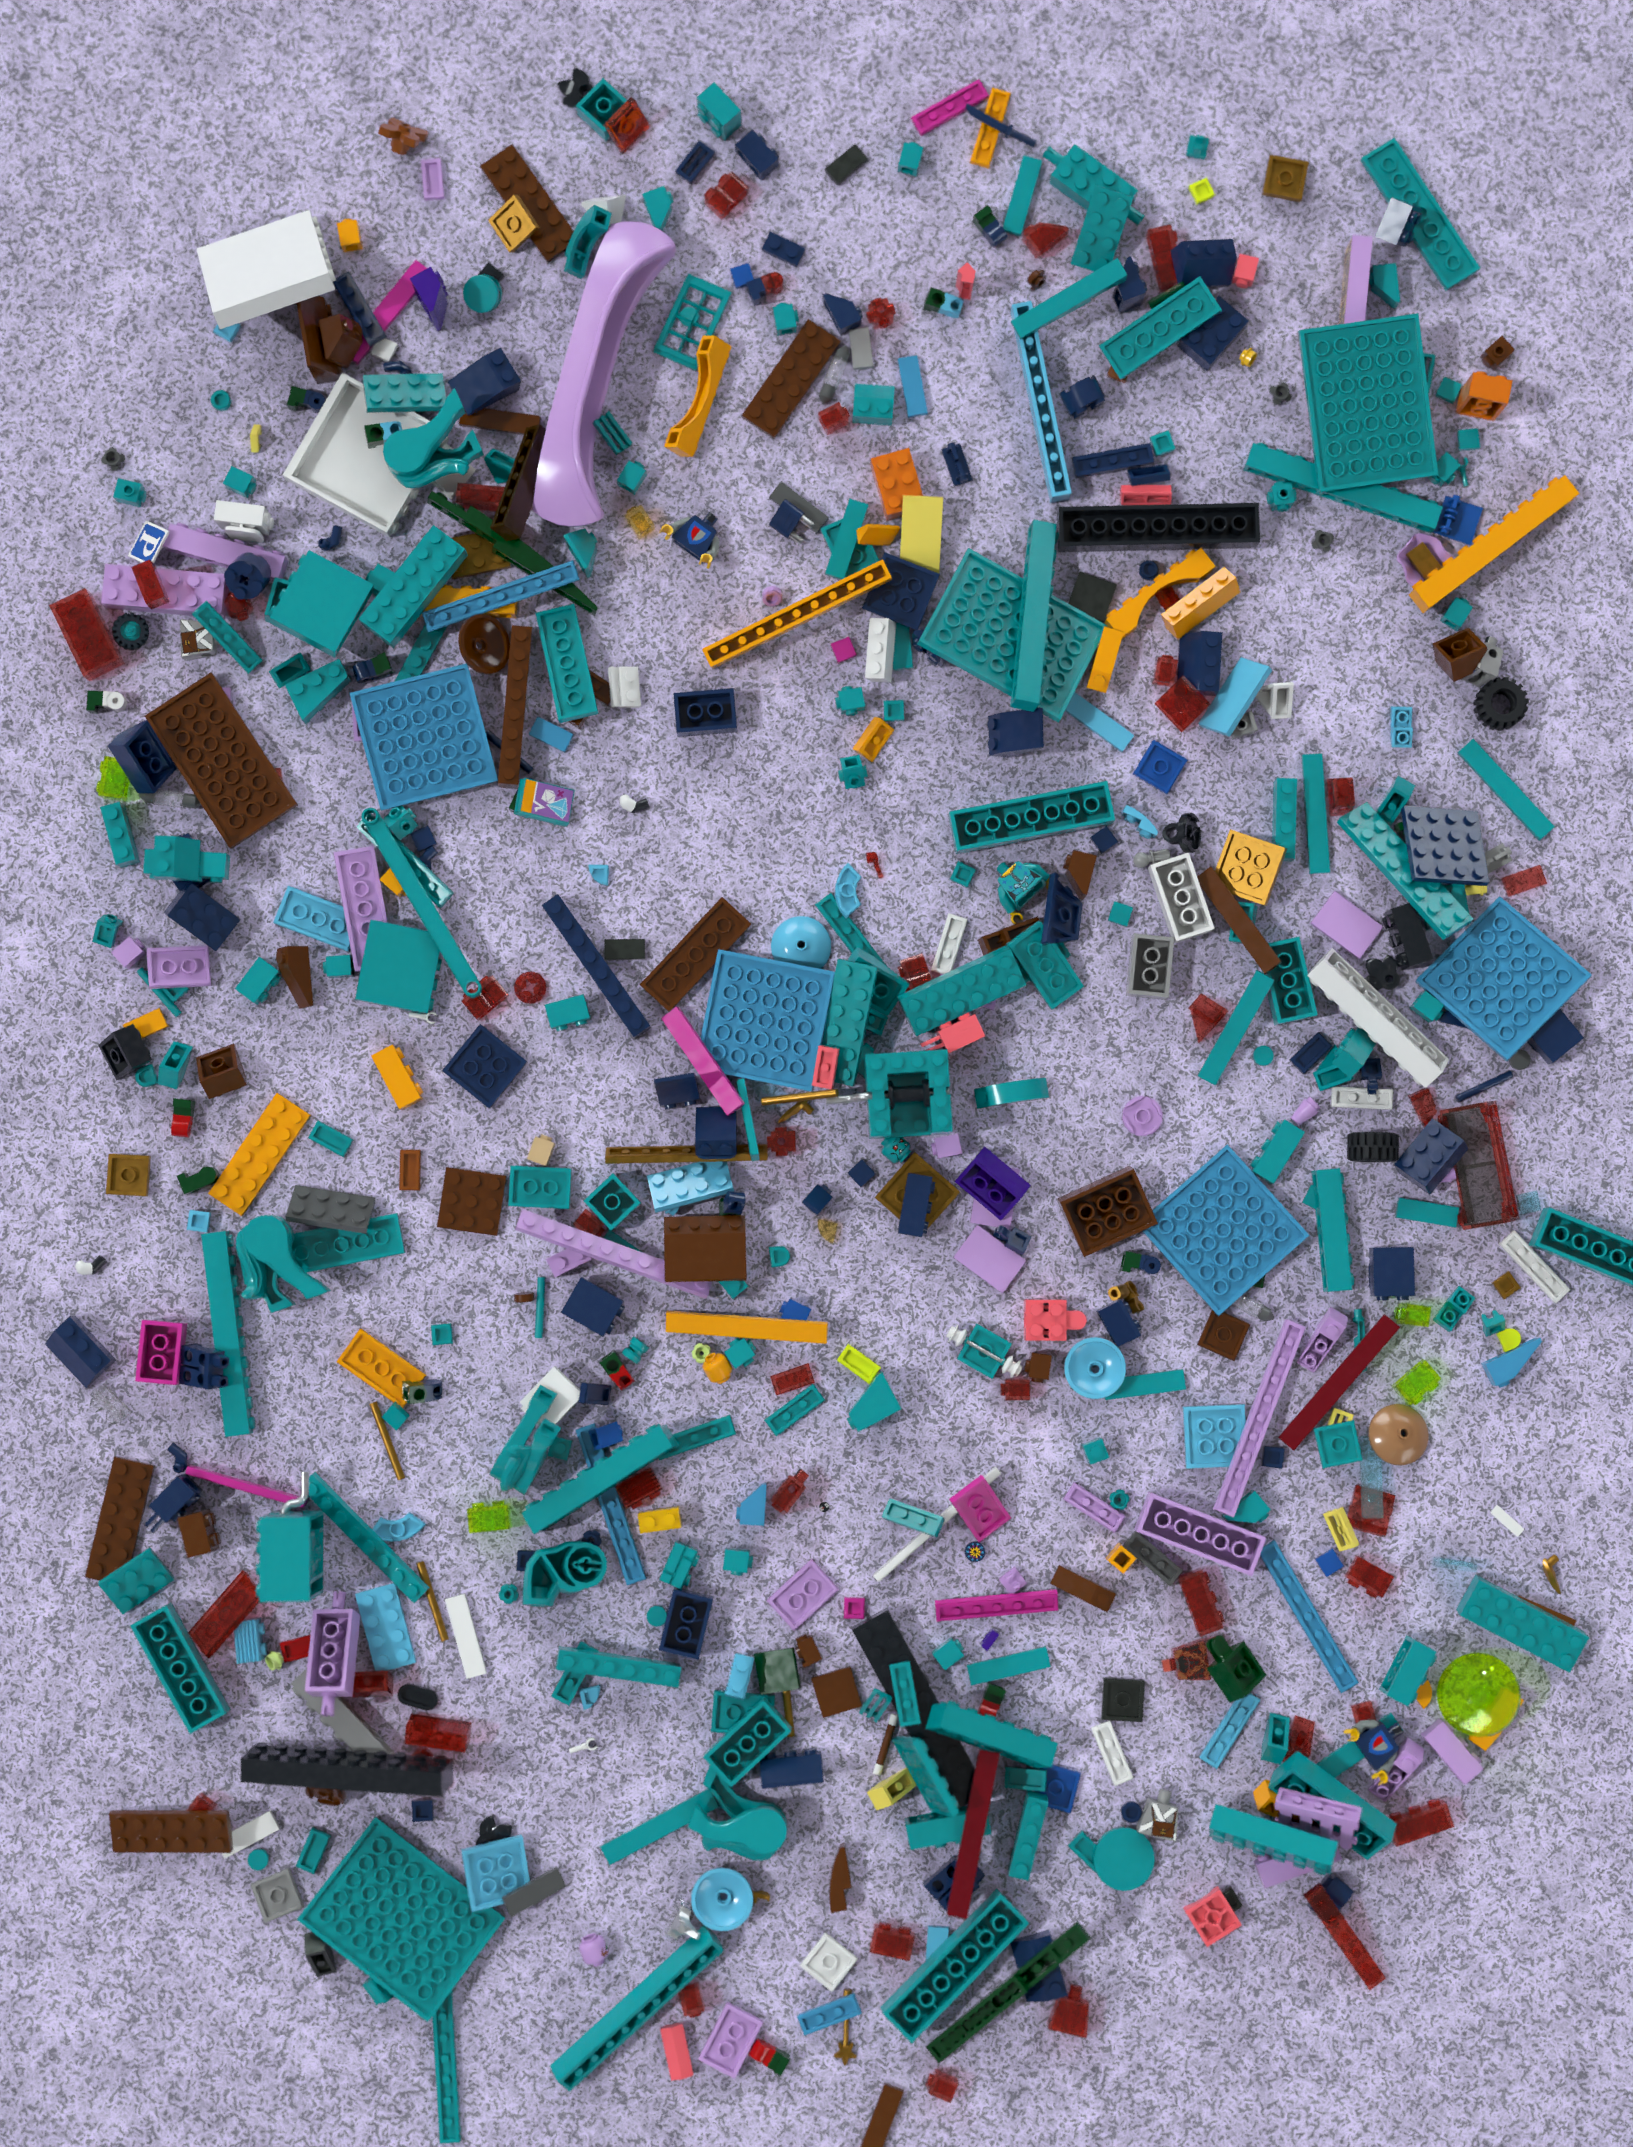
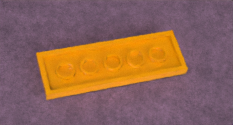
M276 1093L208 1194L243 1216L311 1115L279 1093Z

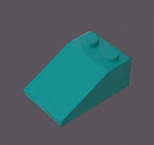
M856 947L848 960L878 967L871 1008L888 1016L898 1002L897 996L906 991L909 983L877 958Z

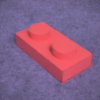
M823 1045L818 1046L812 1086L833 1089L840 1049Z

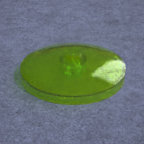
M1470 1653L1456 1658L1445 1668L1438 1682L1437 1701L1442 1715L1453 1728L1469 1736L1488 1737L1500 1733L1513 1722L1520 1708L1521 1690L1516 1675L1503 1661L1485 1653Z

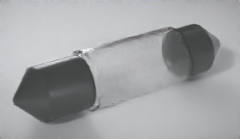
M846 345L837 349L835 356L832 358L819 393L822 404L831 402L835 391L838 389L850 356Z
M158 789L155 793L139 794V797L145 803H152L154 805L194 809L201 805L195 794Z
M1243 1294L1232 1304L1235 1308L1262 1321L1274 1320V1315L1270 1308L1246 1294Z

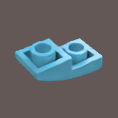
M1391 706V747L1412 748V707Z
M1128 805L1124 807L1121 815L1125 816L1124 820L1130 823H1139L1136 830L1140 832V836L1147 839L1157 836V829L1143 814Z

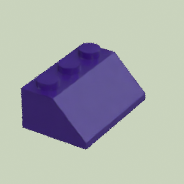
M429 267L411 277L410 280L418 300L438 332L442 328L448 302L446 297L448 293L439 272L436 271L434 273L433 269Z
M985 1146L954 1181L1000 1221L1018 1203L1031 1186Z

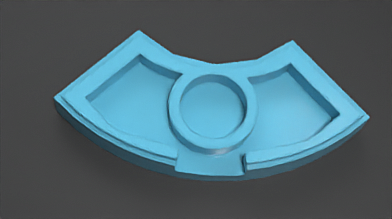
M849 863L841 870L835 885L836 903L845 918H848L861 906L857 898L856 887L862 877Z
M409 1512L399 1520H387L380 1517L372 1530L383 1541H401L418 1533L426 1523Z

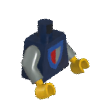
M708 512L703 520L696 515L685 517L670 525H663L659 531L660 534L661 532L667 534L664 538L665 540H668L672 535V542L697 559L699 565L706 562L707 569L710 568L712 561L719 553L718 534L712 528L718 518Z
M1360 1720L1351 1729H1345L1344 1734L1350 1733L1351 1737L1347 1741H1354L1371 1768L1375 1771L1378 1770L1377 1773L1372 1775V1779L1379 1777L1380 1782L1378 1785H1382L1388 1781L1387 1775L1398 1755L1399 1746L1394 1739L1404 1732L1397 1722L1386 1728L1381 1721Z

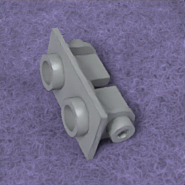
M1503 843L1485 852L1488 874L1513 861L1510 856L1512 854L1509 847L1506 848Z

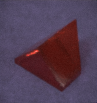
M1202 993L1188 1008L1191 1011L1198 1044L1228 1013L1227 1009Z

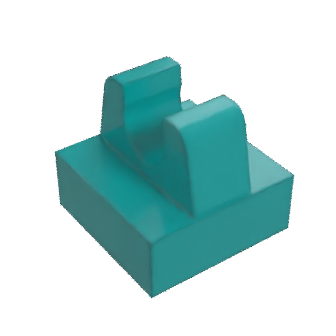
M1190 135L1186 156L1205 160L1209 138L1201 135Z
M1493 1310L1492 1318L1489 1319L1485 1313L1482 1314L1481 1321L1486 1337L1505 1330V1319L1502 1314L1499 1315L1496 1310Z

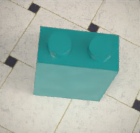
M882 1371L877 1373L848 1411L849 1417H847V1421L852 1430L856 1428L860 1432L902 1409Z

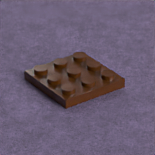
M446 1167L437 1227L498 1236L507 1176Z

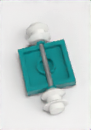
M977 1323L969 1337H966V1329L963 1331L958 1329V1324L956 1327L951 1326L946 1335L949 1338L948 1342L951 1340L955 1341L956 1347L962 1343L964 1344L956 1359L993 1379L1000 1365L1002 1366V1373L1009 1372L1010 1378L1013 1375L1016 1377L1019 1375L1023 1367L1020 1365L1021 1360L1016 1363L1013 1361V1356L1007 1359L1004 1358L1012 1343Z

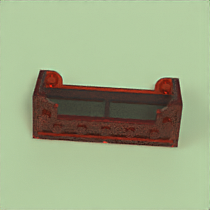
M1487 1101L1440 1110L1438 1122L1462 1138L1468 1147L1466 1153L1454 1166L1462 1207L1460 1214L1457 1215L1459 1226H1462L1463 1230L1520 1220L1497 1102Z

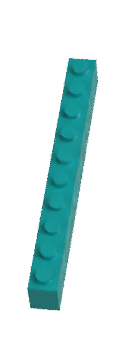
M1264 443L1252 444L1243 471L1276 482L1285 481L1286 484L1292 483L1294 488L1430 534L1436 529L1443 508L1436 501H1425L1419 499V496L1415 494L1407 495L1401 493L1397 488H1386L1381 486V484L1318 493L1315 462L1306 461L1302 456L1288 455L1286 451L1281 449H1270Z
M1033 519L1029 526L1027 534L1010 703L1011 708L1034 712L1036 707L1041 705L1043 693H1040L1045 679V676L1042 675V669L1046 665L1044 651L1047 649L1048 639L1045 638L1050 627V621H1047L1052 607V604L1049 603V597L1053 593L1051 579L1054 577L1055 568L1052 566L1057 555V550H1054V546L1058 540L1057 524Z
M229 1231L201 1234L214 1348L217 1351H225L224 1355L229 1357V1366L223 1368V1375L228 1378V1386L219 1388L225 1437L251 1434L253 1429L256 1428L255 1418L251 1417L250 1410L253 1408V1399L251 1396L249 1397L248 1388H251L250 1377L246 1376L248 1358L244 1356L243 1348H246L245 1336L241 1334L244 1322L242 1315L239 1316L238 1307H241V1298L236 1292V1287H239L238 1276L234 1275L236 1257L232 1255L231 1247H234V1239Z
M703 1925L698 1930L701 1933L698 1940L690 1937L550 2065L557 2082L569 2092L724 1951L717 1936Z

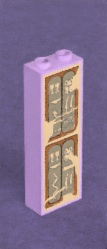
M1352 235L1345 249L1339 324L1365 321L1373 239L1371 236Z

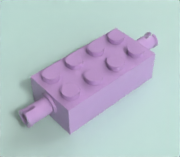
M343 1591L333 1592L332 1609H313L305 1692L312 1697H323L320 1715L328 1717V1714L330 1717L334 1716L335 1698L353 1696L360 1614L354 1609H344L346 1592Z

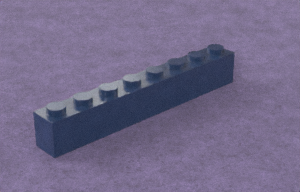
M559 894L542 904L546 913L632 1036L636 1039L649 1030L651 1026Z

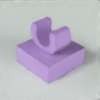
M1015 1567L998 1578L1009 1594L1016 1593L1027 1584Z

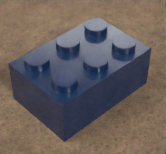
M1218 296L1215 300L1222 311L1180 339L1177 346L1206 372L1209 371L1245 330L1249 322L1248 319L1221 296Z
M734 688L673 693L677 737L737 732Z
M187 881L164 911L169 918L214 951L219 949L241 920L190 881Z
M1432 1118L1400 1156L1399 1160L1394 1163V1166L1399 1174L1430 1195L1466 1153L1468 1147L1462 1138Z
M674 1587L659 1651L699 1660L714 1596Z

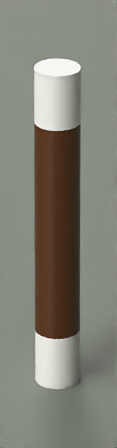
M891 1713L873 1771L874 1774L881 1776L899 1718L898 1715Z

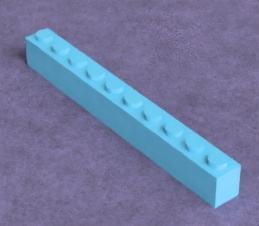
M1032 301L1012 304L1010 311L1012 320L1032 309ZM1014 329L1050 503L1070 500L1072 492L1038 330L1020 340Z

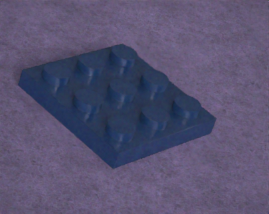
M884 552L882 559L892 580L869 591L862 609L883 618H889L913 630H918L940 574Z
M479 1024L442 1071L490 1109L528 1062L483 1025Z

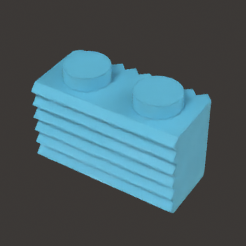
M261 1618L234 1621L233 1630L237 1664L265 1659L264 1655H267V1644L263 1643L262 1635L265 1634V1624L261 1622Z
M735 1654L724 1694L727 1697L744 1701L754 1658Z

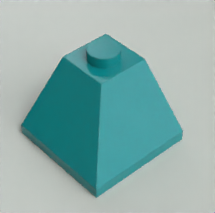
M586 528L563 536L566 546L588 579L592 574L597 553L596 543L598 541L592 532L588 533Z

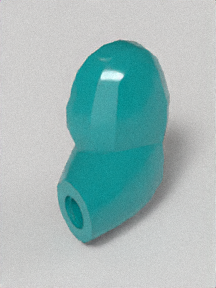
M566 1541L555 1547L537 1549L526 1563L523 1577L522 1605L553 1607L559 1593L574 1594L597 1585L604 1578L607 1571L605 1553L598 1546L582 1541Z

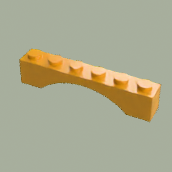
M715 335L702 336L696 353L698 383L694 400L685 416L670 428L664 445L665 448L680 457H694L716 395L718 384L723 375L726 361L729 358L732 346Z
M1202 548L1197 551L1195 549L1191 550L1185 555L1186 559L1183 562H1175L1169 568L1171 571L1165 575L1163 573L1158 575L1153 580L1155 583L1151 586L1145 585L1138 591L1139 595L1134 599L1132 597L1126 599L1122 603L1123 607L1118 611L1113 609L1106 615L1107 619L1104 624L1109 628L1123 631V640L1136 629L1142 609L1157 593L1176 584L1198 583L1210 574L1216 566Z

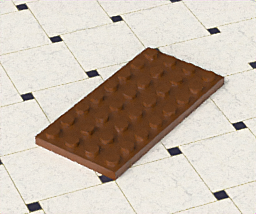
M212 672L144 716L230 849H233L298 806V803Z

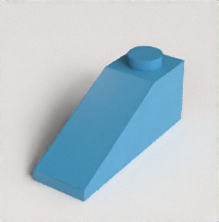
M1535 1337L1512 1350L1481 1363L1491 1385L1501 1388L1510 1384L1509 1380L1515 1378L1541 1344V1338Z

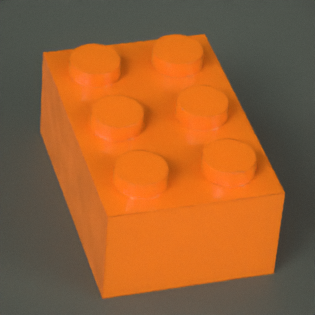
M1482 371L1473 372L1459 391L1455 413L1495 421L1508 405L1513 380H1508L1507 377L1501 375L1489 376L1486 372Z
M906 448L871 458L870 466L886 521L902 517L903 495L923 496L910 449Z

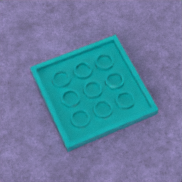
M907 1736L893 1738L892 1742L930 1811L950 1817L959 1813L957 1809L959 1806L958 1802L947 1791L948 1784L936 1771L938 1766L933 1758H929L925 1742L922 1739Z

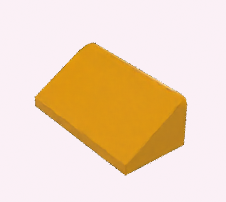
M866 524L856 530L858 544L889 546L898 534L900 526Z
M874 717L852 749L870 762H873L894 729L881 718Z

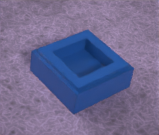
M749 263L730 268L736 289L745 287L746 282L754 280Z
M1332 1548L1315 1558V1561L1326 1577L1343 1567L1342 1562Z

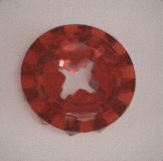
M532 971L522 973L516 978L514 985L515 995L524 1003H536L546 993V982L538 973ZM526 980L531 984H537L533 988L534 995L529 990L522 992L527 987Z

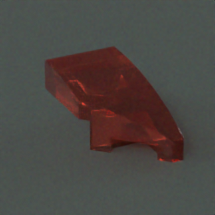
M1427 1087L1408 1095L1423 1128L1426 1127L1437 1113L1436 1105Z

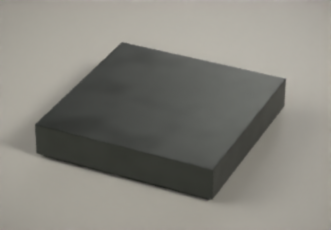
M1079 571L1068 604L1104 623L1117 584Z
M1103 1677L1101 1719L1143 1722L1145 1680Z

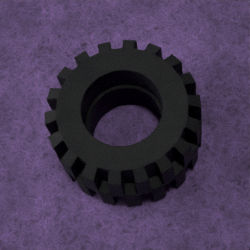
M1498 677L1487 682L1477 692L1476 699L1473 702V705L1476 706L1474 714L1478 713L1479 715L1476 717L1477 720H1482L1484 727L1488 725L1490 730L1497 728V731L1507 730L1517 724L1525 716L1524 713L1528 710L1526 704L1529 703V698H1525L1527 695L1526 690H1521L1523 687L1521 683L1516 685L1517 680L1512 679L1509 681V677L1502 679ZM1502 694L1508 698L1511 705L1508 714H1501L1494 710L1491 704L1492 695Z
M1352 1132L1347 1135V1159L1353 1162H1395L1399 1160V1135L1389 1132Z

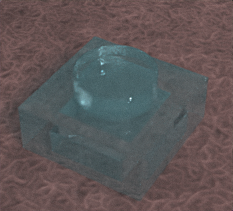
M1537 1191L1515 1195L1520 1215L1541 1210Z

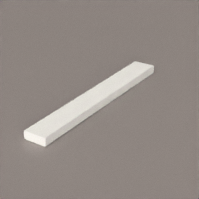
M993 1467L983 1477L990 1484L1001 1472L996 1467ZM953 1505L949 1506L939 1515L945 1519L943 1525L958 1513ZM920 1532L873 1574L874 1578L880 1582L931 1536Z

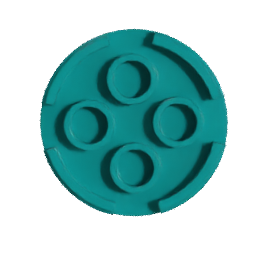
M1127 1827L1113 1828L1103 1834L1098 1840L1093 1856V1866L1097 1876L1107 1886L1119 1891L1133 1890L1144 1884L1150 1877L1155 1862L1154 1851L1149 1840L1142 1833H1138L1137 1830Z

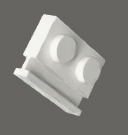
M609 667L611 708L641 707L638 667Z

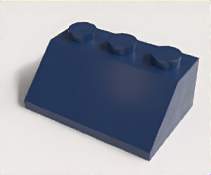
M1233 239L1182 241L1171 250L1177 283L1183 282L1186 286L1200 276L1207 287L1231 285L1237 260Z
M1198 631L1186 633L1179 638L1176 694L1216 696L1218 694L1223 632Z
M144 720L119 733L108 745V748L138 794L155 793L177 769L148 720Z
M69 1316L54 1330L45 1343L85 1388H88L116 1361L113 1355L76 1316Z
M817 1748L805 1749L804 1753H796V1750L784 1751V1755H776L775 1752H769L760 1760L762 1789L824 1783L821 1751H817Z
M1049 1929L1014 1939L1010 1943L1017 1969L1052 1942ZM1060 1965L1025 1993L1026 2002H1048L1068 1996Z

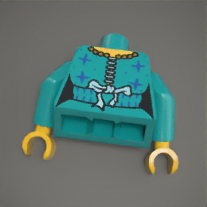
M1017 861L1010 867L1006 862H1002L997 867V871L1001 874L997 880L1000 885L997 889L999 900L1007 914L1011 915L1010 921L1013 924H1016L1013 920L1015 915H1019L1020 919L1023 920V916L1016 912V909L1019 911L1045 886L1048 890L1050 875L1038 864L1027 862L1022 864Z

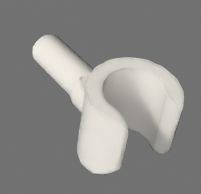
M409 1012V1017L426 1020L429 1024H434L436 1022H430L428 1016L430 1014L437 1016L435 1012H429L428 1014Z
M589 1737L585 1743L570 1748V1754L585 1749L596 1750L598 1745L594 1747L588 1746L589 1741L595 1740V1738Z

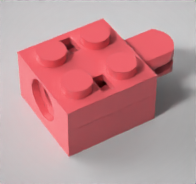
M968 1012L957 1017V1022L953 1024L949 1021L938 1026L939 1030L935 1031L937 1036L920 1044L921 1047H924L939 1040V1044L924 1051L937 1050L943 1047V1050L948 1049V1053H951L985 1037V1034L976 1015H970Z
M1024 1299L1025 1341H1067V1330H1080L1086 1325L1087 1320L1083 1312L1067 1310V1300Z

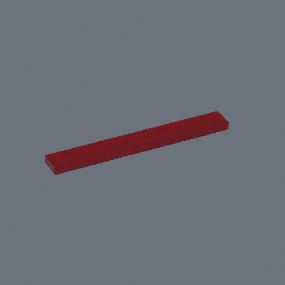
M1383 1314L1278 1438L1294 1451L1400 1327Z
M981 1748L978 1751L946 1911L948 1916L967 1919L1000 1756L999 1752Z

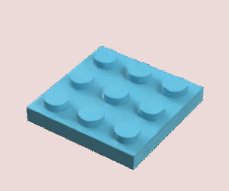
M1245 1404L1183 1407L1185 1465L1187 1469L1230 1466L1246 1423Z
M522 1835L461 1849L472 1912L504 1904L501 1897L530 1882Z

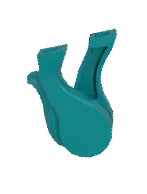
M455 388L447 396L439 413L430 422L417 428L396 431L384 443L383 454L386 464L395 479L404 487L420 488L443 476L454 473L465 475L469 470V464L484 455L473 430L470 431L458 448L443 449L439 447L450 433L456 421L465 414L464 407Z
M276 1215L257 1216L238 1232L236 1238V1251L247 1277V1287L241 1293V1296L248 1300L263 1298L271 1313L296 1305L293 1300L279 1289L278 1275L297 1288L306 1299H311L331 1291L325 1284L307 1274L298 1265L292 1250L294 1231L290 1223L283 1217Z
M542 1385L538 1387L532 1396L525 1415L505 1444L489 1475L500 1481V1489L503 1492L513 1488L523 1495L527 1493L547 1458L545 1453L561 1429L558 1425L544 1418L534 1434L531 1446L525 1445L539 1419L548 1412L557 1396V1393Z
M709 1765L703 1785L714 1794L721 1807L731 1819L727 1821L712 1820L704 1809L696 1803L688 1828L703 1837L702 1845L706 1851H710L713 1848H723L753 1861L770 1859L786 1839L787 1819L784 1811L773 1802L754 1800L740 1795Z

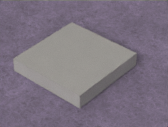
M290 1867L250 1884L265 1923L304 1907Z

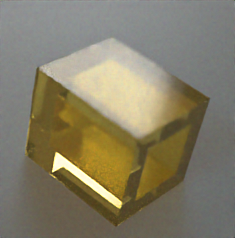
M642 505L631 507L627 510V514L624 515L625 521L638 540L655 530L654 523Z

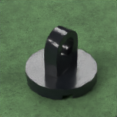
M1194 813L1182 814L1178 823H1170L1165 826L1162 832L1164 840L1169 844H1179L1185 853H1194L1201 842V829L1197 827L1196 823L1199 822V819ZM1176 829V835L1173 838H1169L1171 831Z

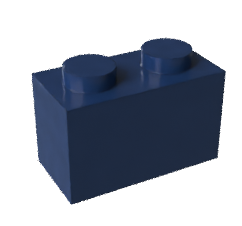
M752 129L735 144V152L761 181L779 166V155L773 148L770 149L765 144L766 140L760 133L757 134Z

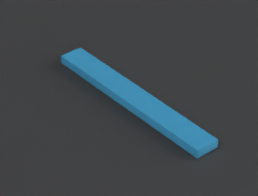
M572 560L422 612V616L428 632L466 620L471 616L483 614L576 582L580 578L575 563Z
M595 1423L576 1429L588 1468L595 1467L594 1462L602 1457H606L604 1448L594 1450L588 1432L597 1428ZM614 1486L598 1496V1500L626 1584L630 1585L645 1580L647 1577L617 1487Z
M1273 1540L1264 1545L1260 1554L1261 1559L1340 1693L1345 1692L1358 1684V1680L1276 1541Z

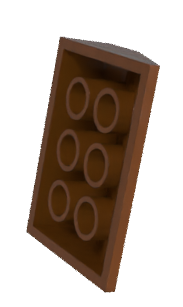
M319 295L296 303L308 369L317 385L337 381L340 374L343 373V369L341 366L325 359L319 320L333 316L331 304H327L325 298Z
M1127 1166L1056 1199L1083 1257L1158 1224L1137 1174L1131 1166Z
M745 1215L664 1217L665 1282L747 1280Z

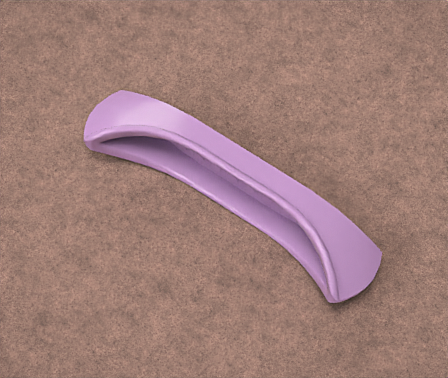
M642 222L611 224L598 249L584 288L546 427L533 501V512L541 518L560 526H584L597 522L604 517L593 476V449L597 429L592 423L600 418L620 341L628 320L649 285L674 257L676 252V246L672 239L652 225Z

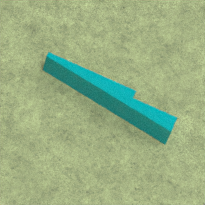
M1116 258L1013 319L1011 324L1021 340L1088 304L1092 298L1126 281L1127 273L1119 259Z

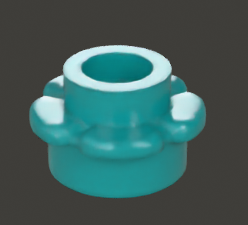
M1121 1489L1112 1492L1109 1500H1111L1110 1505L1114 1509H1125L1129 1503V1495L1125 1494V1491Z
M504 1584L498 1594L500 1600H503L505 1604H512L519 1597L518 1589L513 1584Z

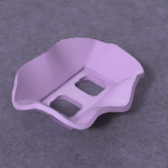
M1424 533L1414 534L1397 555V561L1404 569L1406 581L1412 586L1421 579L1423 582L1425 581L1406 556L1413 548L1424 542L1442 568L1444 567L1442 563L1452 556L1445 551L1442 542L1432 535Z

